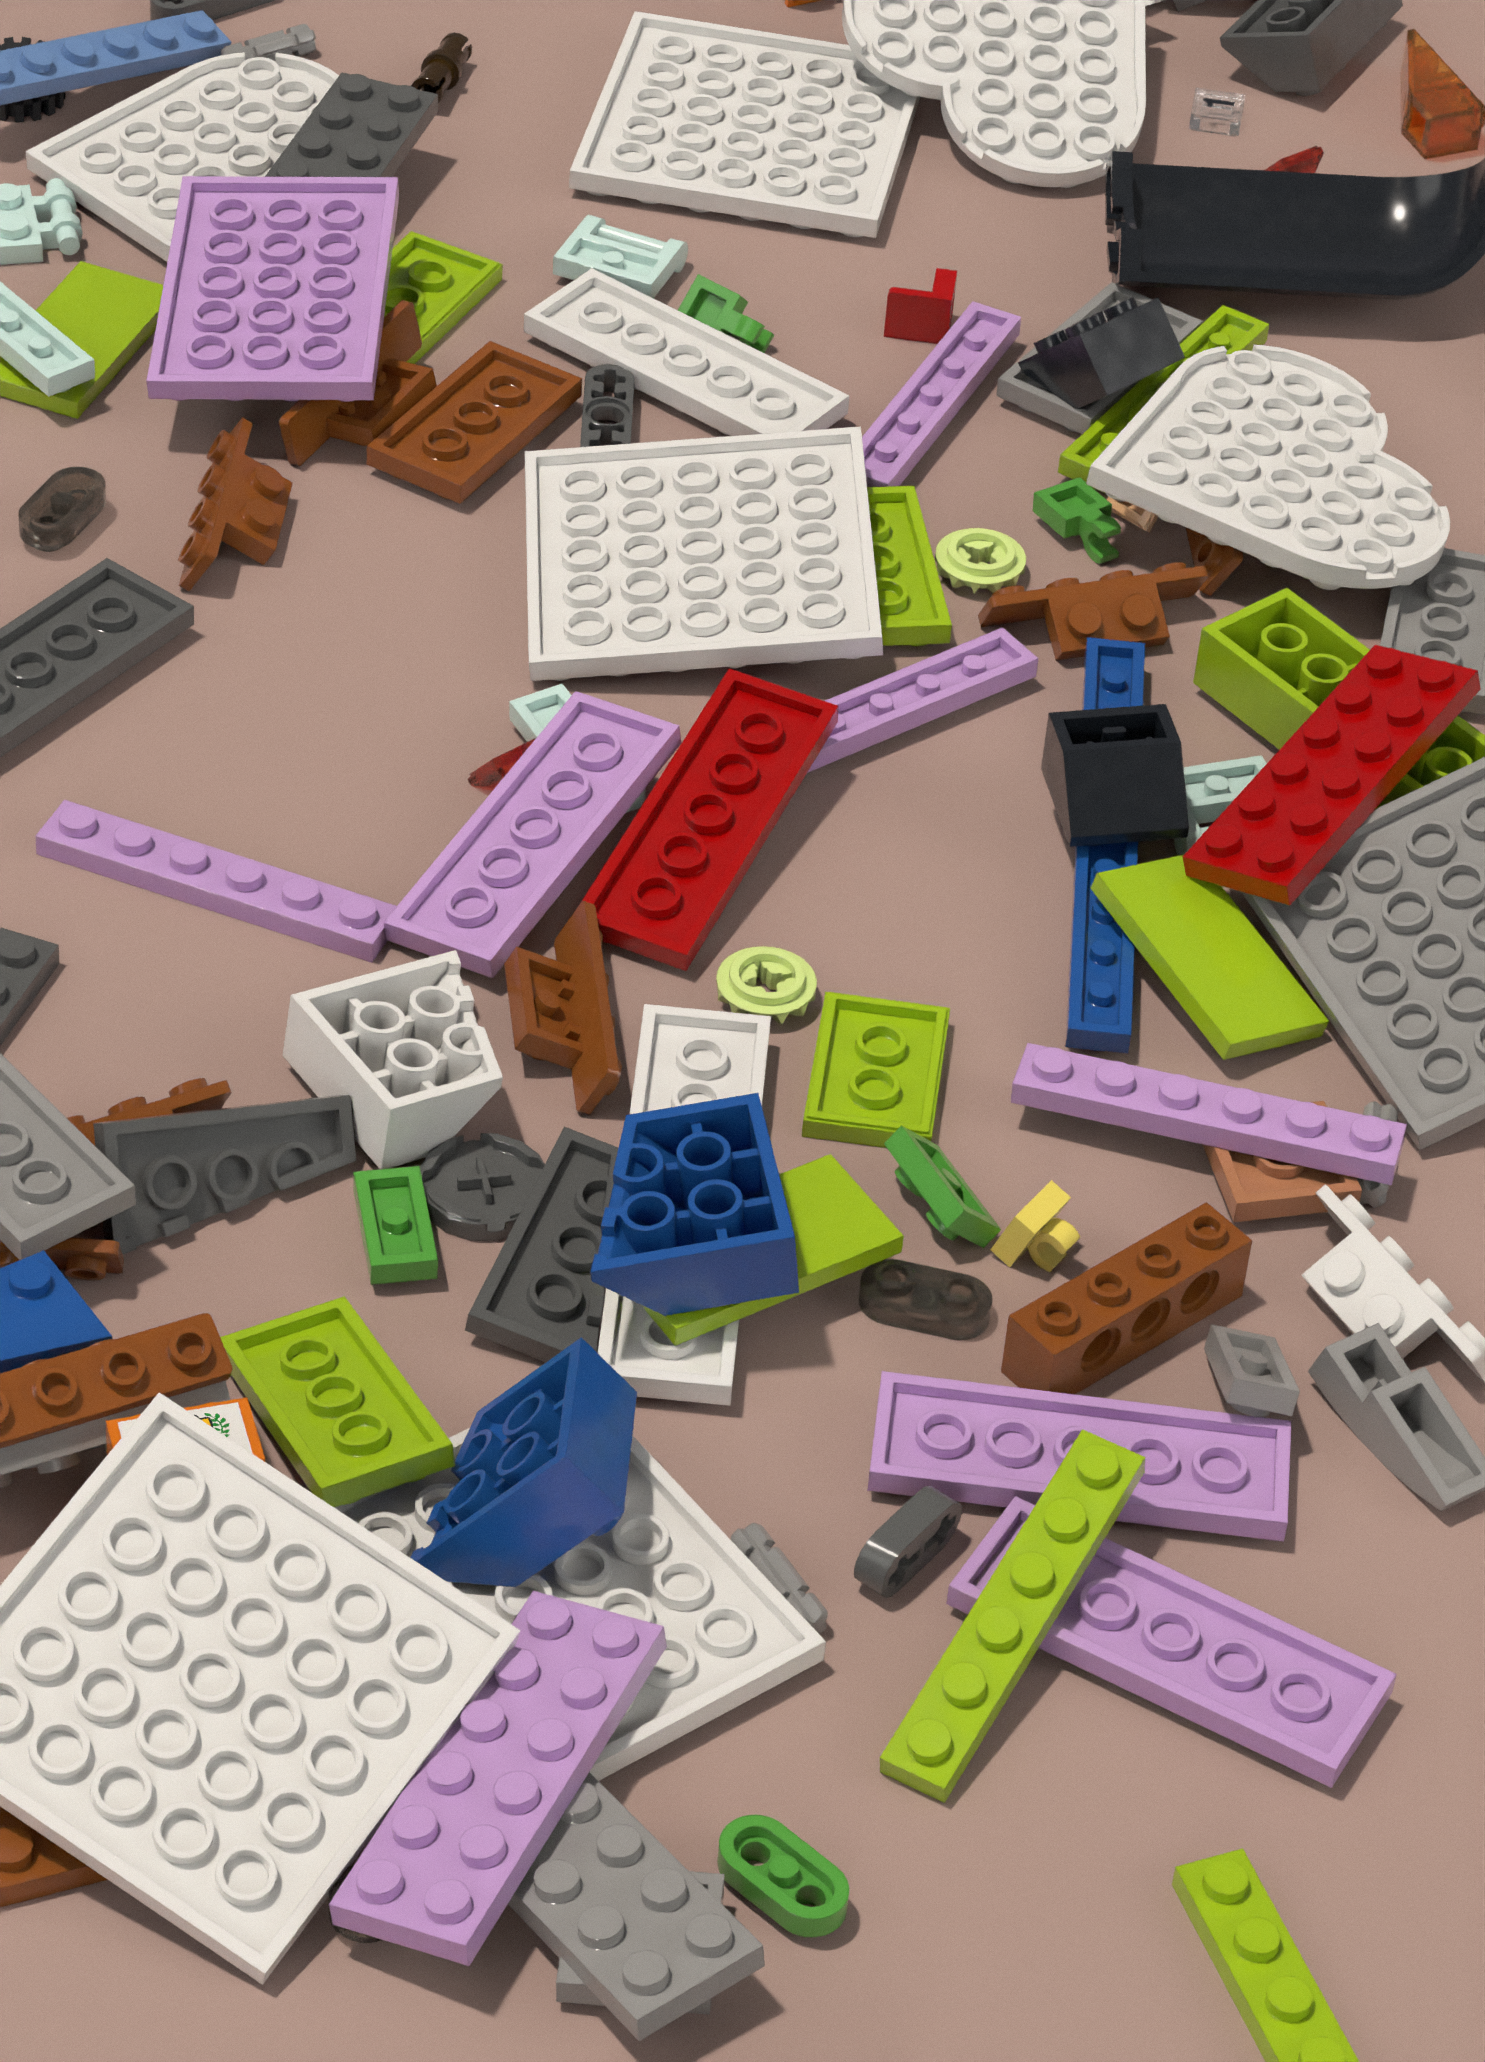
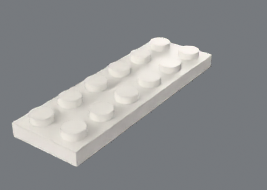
M593 268L524 313L523 332L589 364L591 367L612 364L630 371L634 376V389L642 391L729 436L828 429L848 414L849 395Z

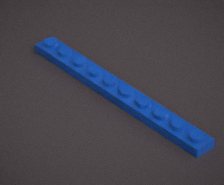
M1087 637L1082 710L1143 706L1145 643ZM1138 841L1101 844L1097 846H1075L1065 1047L1129 1053L1132 1029L1134 944L1090 888L1096 874L1099 872L1137 865Z

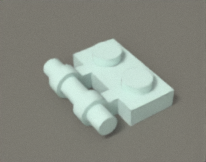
M54 178L48 181L46 192L43 196H32L30 185L0 184V265L43 262L44 249L59 248L65 255H73L78 252L83 232L80 220L74 214L77 207L74 193L70 188L66 187L61 179Z

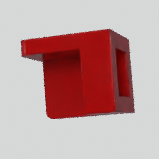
M936 268L932 292L891 287L887 296L884 337L938 344L951 328L958 271Z

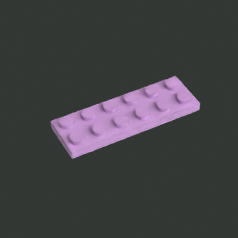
M575 691L383 922L386 940L429 956L456 950L462 968L494 978L516 946L518 947L680 746V726Z
M886 1371L881 1372L867 1491L914 1496L925 1486L931 1485L957 1502L1007 1508L1013 1498L1017 1496L1036 1505L1083 1429L1145 1457V1473L1116 1521L1284 1542L1288 1524L1291 1445V1421Z
M1017 1496L1013 1498L949 1584L947 1605L969 1614L1035 1507L1034 1504ZM1107 1538L1103 1540L1039 1646L1041 1650L1330 1788L1333 1787L1391 1696L1397 1675Z
M533 1591L512 1622L513 1626L521 1630L516 1645L513 1649L509 1650L497 1665L493 1676L475 1699L462 1710L460 1718L407 1783L329 1903L333 1925L470 1966L561 1819L564 1811L666 1649L664 1626Z

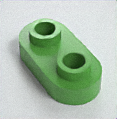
M746 1815L736 1818L726 1825L719 1838L717 1866L720 1874H724V1880L784 1929L795 1935L811 1938L821 1937L834 1932L841 1926L847 1914L849 1884L846 1876L838 1867L782 1823L771 1817ZM747 1861H759L763 1865L752 1866ZM803 1904H812L816 1907L805 1906Z

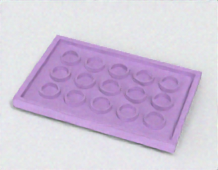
M183 176L146 381L149 399H172L176 401L187 399H227L230 401H241L244 399L285 401L340 400L344 402L374 400L399 202L398 177Z

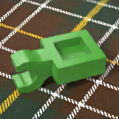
M699 274L696 276L678 308V311L728 336L731 335L742 343L765 353L774 337L772 332L764 329L765 326L742 314L748 304L746 299Z
M1079 477L1034 492L1032 511L1064 539L1080 535L1088 556L1095 563L1101 564L1119 557V551L1108 541V537L1121 533V526L1111 517L1112 504L1095 489L1087 485L1082 478Z

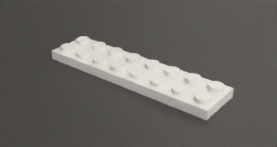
M644 1004L630 1114L759 1093L762 1105L771 1016ZM606 1288L598 1354L637 1391V1397L730 1406L739 1320L675 1346L640 1304Z

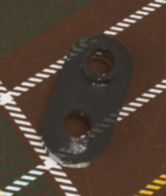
M68 467L55 472L19 509V535L22 541L44 552L57 551L70 544L105 508L106 482L104 477L99 472L87 467Z
M885 1259L868 1266L863 1271L860 1279L858 1302L862 1312L877 1323L952 1340H967L979 1336L987 1329L990 1322L993 1298L988 1286L971 1275L903 1260Z

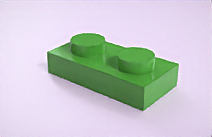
M902 1125L884 1143L899 1164L894 1171L897 1178L913 1194L926 1200L931 1207L926 1212L928 1220L945 1237L954 1241L958 1236H961L984 1248L1001 1231V1228L937 1144Z
M413 1166L353 1172V1192L370 1284L438 1279V1257L420 1167Z

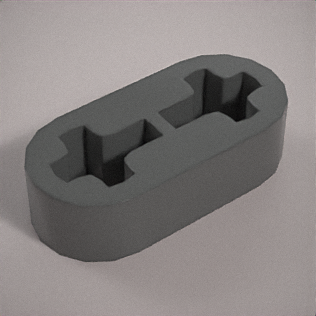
M931 1485L919 1490L867 1540L856 1560L854 1578L885 1598L892 1597L947 1545L960 1522L962 1505Z

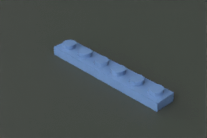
M201 10L1 50L0 105L190 66L206 59L221 56V50L225 46L231 45L232 42L213 20Z

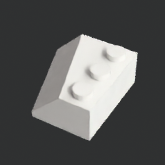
M456 950L290 996L283 1057L318 1097L350 1095L354 1140L379 1169H389L426 1158L431 1150L453 1138L501 1088L503 1077L485 1027L478 1026L473 1012L475 1000L470 987L463 985L460 977L461 962Z

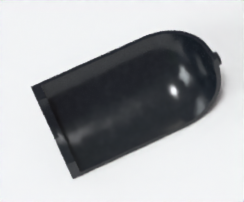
M1112 151L1106 164L1105 225L1114 226L1113 231L1116 242L1108 241L1106 249L1108 269L1113 271L1112 282L1116 285L1386 300L1408 299L1431 294L1457 281L1485 254V158L1471 167L1448 173L1413 177H1375L1133 163V152Z

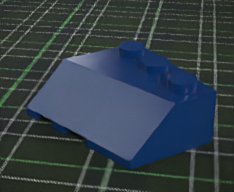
M759 1093L626 1115L613 1170L614 1184L609 1206L605 1207L601 1223V1242L598 1254H594L590 1271L591 1281L664 1316L799 1293L795 1235Z
M581 1337L477 1411L455 1459V1466L450 1470L459 1479V1482L446 1499L434 1505L426 1522L436 1532L432 1542L426 1548L421 1547L413 1551L410 1558L448 1582L517 1587L592 1534L598 1537L610 1531L621 1519L625 1510L637 1391Z

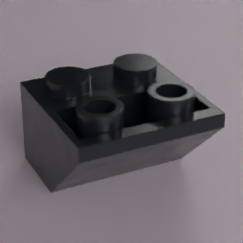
M1131 297L1104 310L1106 318L1102 311L1064 330L1033 343L1037 354L1018 362L1022 373L1073 408L1078 409L1185 358L1159 298L1137 306L1134 297Z
M1166 704L1048 713L1041 770L1069 847L1188 837L1189 821L1182 745Z

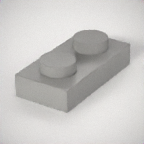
M1211 1324L1204 1350L1226 1403H1230L1237 1411L1254 1417H1267L1270 1412L1292 1416L1300 1391L1276 1338Z

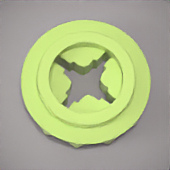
M968 528L952 532L942 538L936 547L935 561L937 562L938 575L950 578L952 587L968 586L972 588L974 594L979 589H988L994 593L1001 589L1002 586L1008 587L1017 584L1019 576L1025 573L1026 554L1021 545L1006 534L984 528Z
M759 946L739 950L728 956L721 963L716 975L718 1001L729 1004L733 1013L771 1016L775 1021L783 1024L788 1014L804 1016L808 1002L815 1001L817 979L814 970L803 958L781 948ZM757 978H760L762 984H766L770 990H776V992H766L763 987L756 986Z

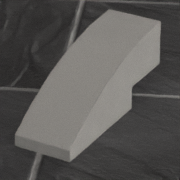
M1379 1323L1324 1348L1308 1370V1373L1357 1438L1389 1471L1412 1491L1440 1511L1485 1491L1484 1455L1426 1367L1424 1366L1411 1372Z

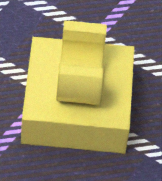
M1051 1180L1013 1218L990 1250L1008 1267H1011L1028 1250L1031 1258L1040 1268L1051 1272L1065 1258L1066 1252L1080 1238L1078 1231L1070 1223L1056 1218L1071 1197Z

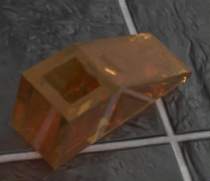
M1415 29L1408 30L1400 71L1401 134L1424 160L1478 150L1481 129L1485 125V105Z

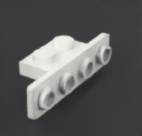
M1326 1184L1315 1192L1330 1216L1348 1236L1301 1274L1309 1287L1352 1334L1379 1323L1402 1359L1436 1331L1485 1384V1338L1469 1321L1460 1328L1457 1327L1447 1316L1454 1309L1450 1301L1429 1278L1419 1285L1407 1273L1414 1267L1411 1259L1390 1236L1379 1242L1370 1233L1369 1229L1376 1223L1351 1194L1341 1201Z

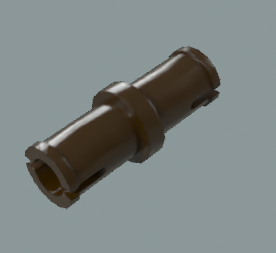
M455 32L444 36L438 49L431 51L425 57L421 64V74L414 80L411 86L417 90L421 89V91L438 94L439 104L446 90L452 89L460 80L462 66L469 60L472 54L471 44L462 51L468 38Z

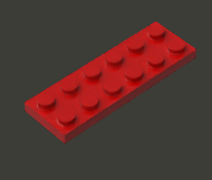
M1374 645L1182 856L1186 876L1290 906L1481 690L1478 670L1399 651L1394 648Z
M730 668L728 669L582 900L595 905L598 927L602 932L603 942L684 971L688 970L838 723V705Z

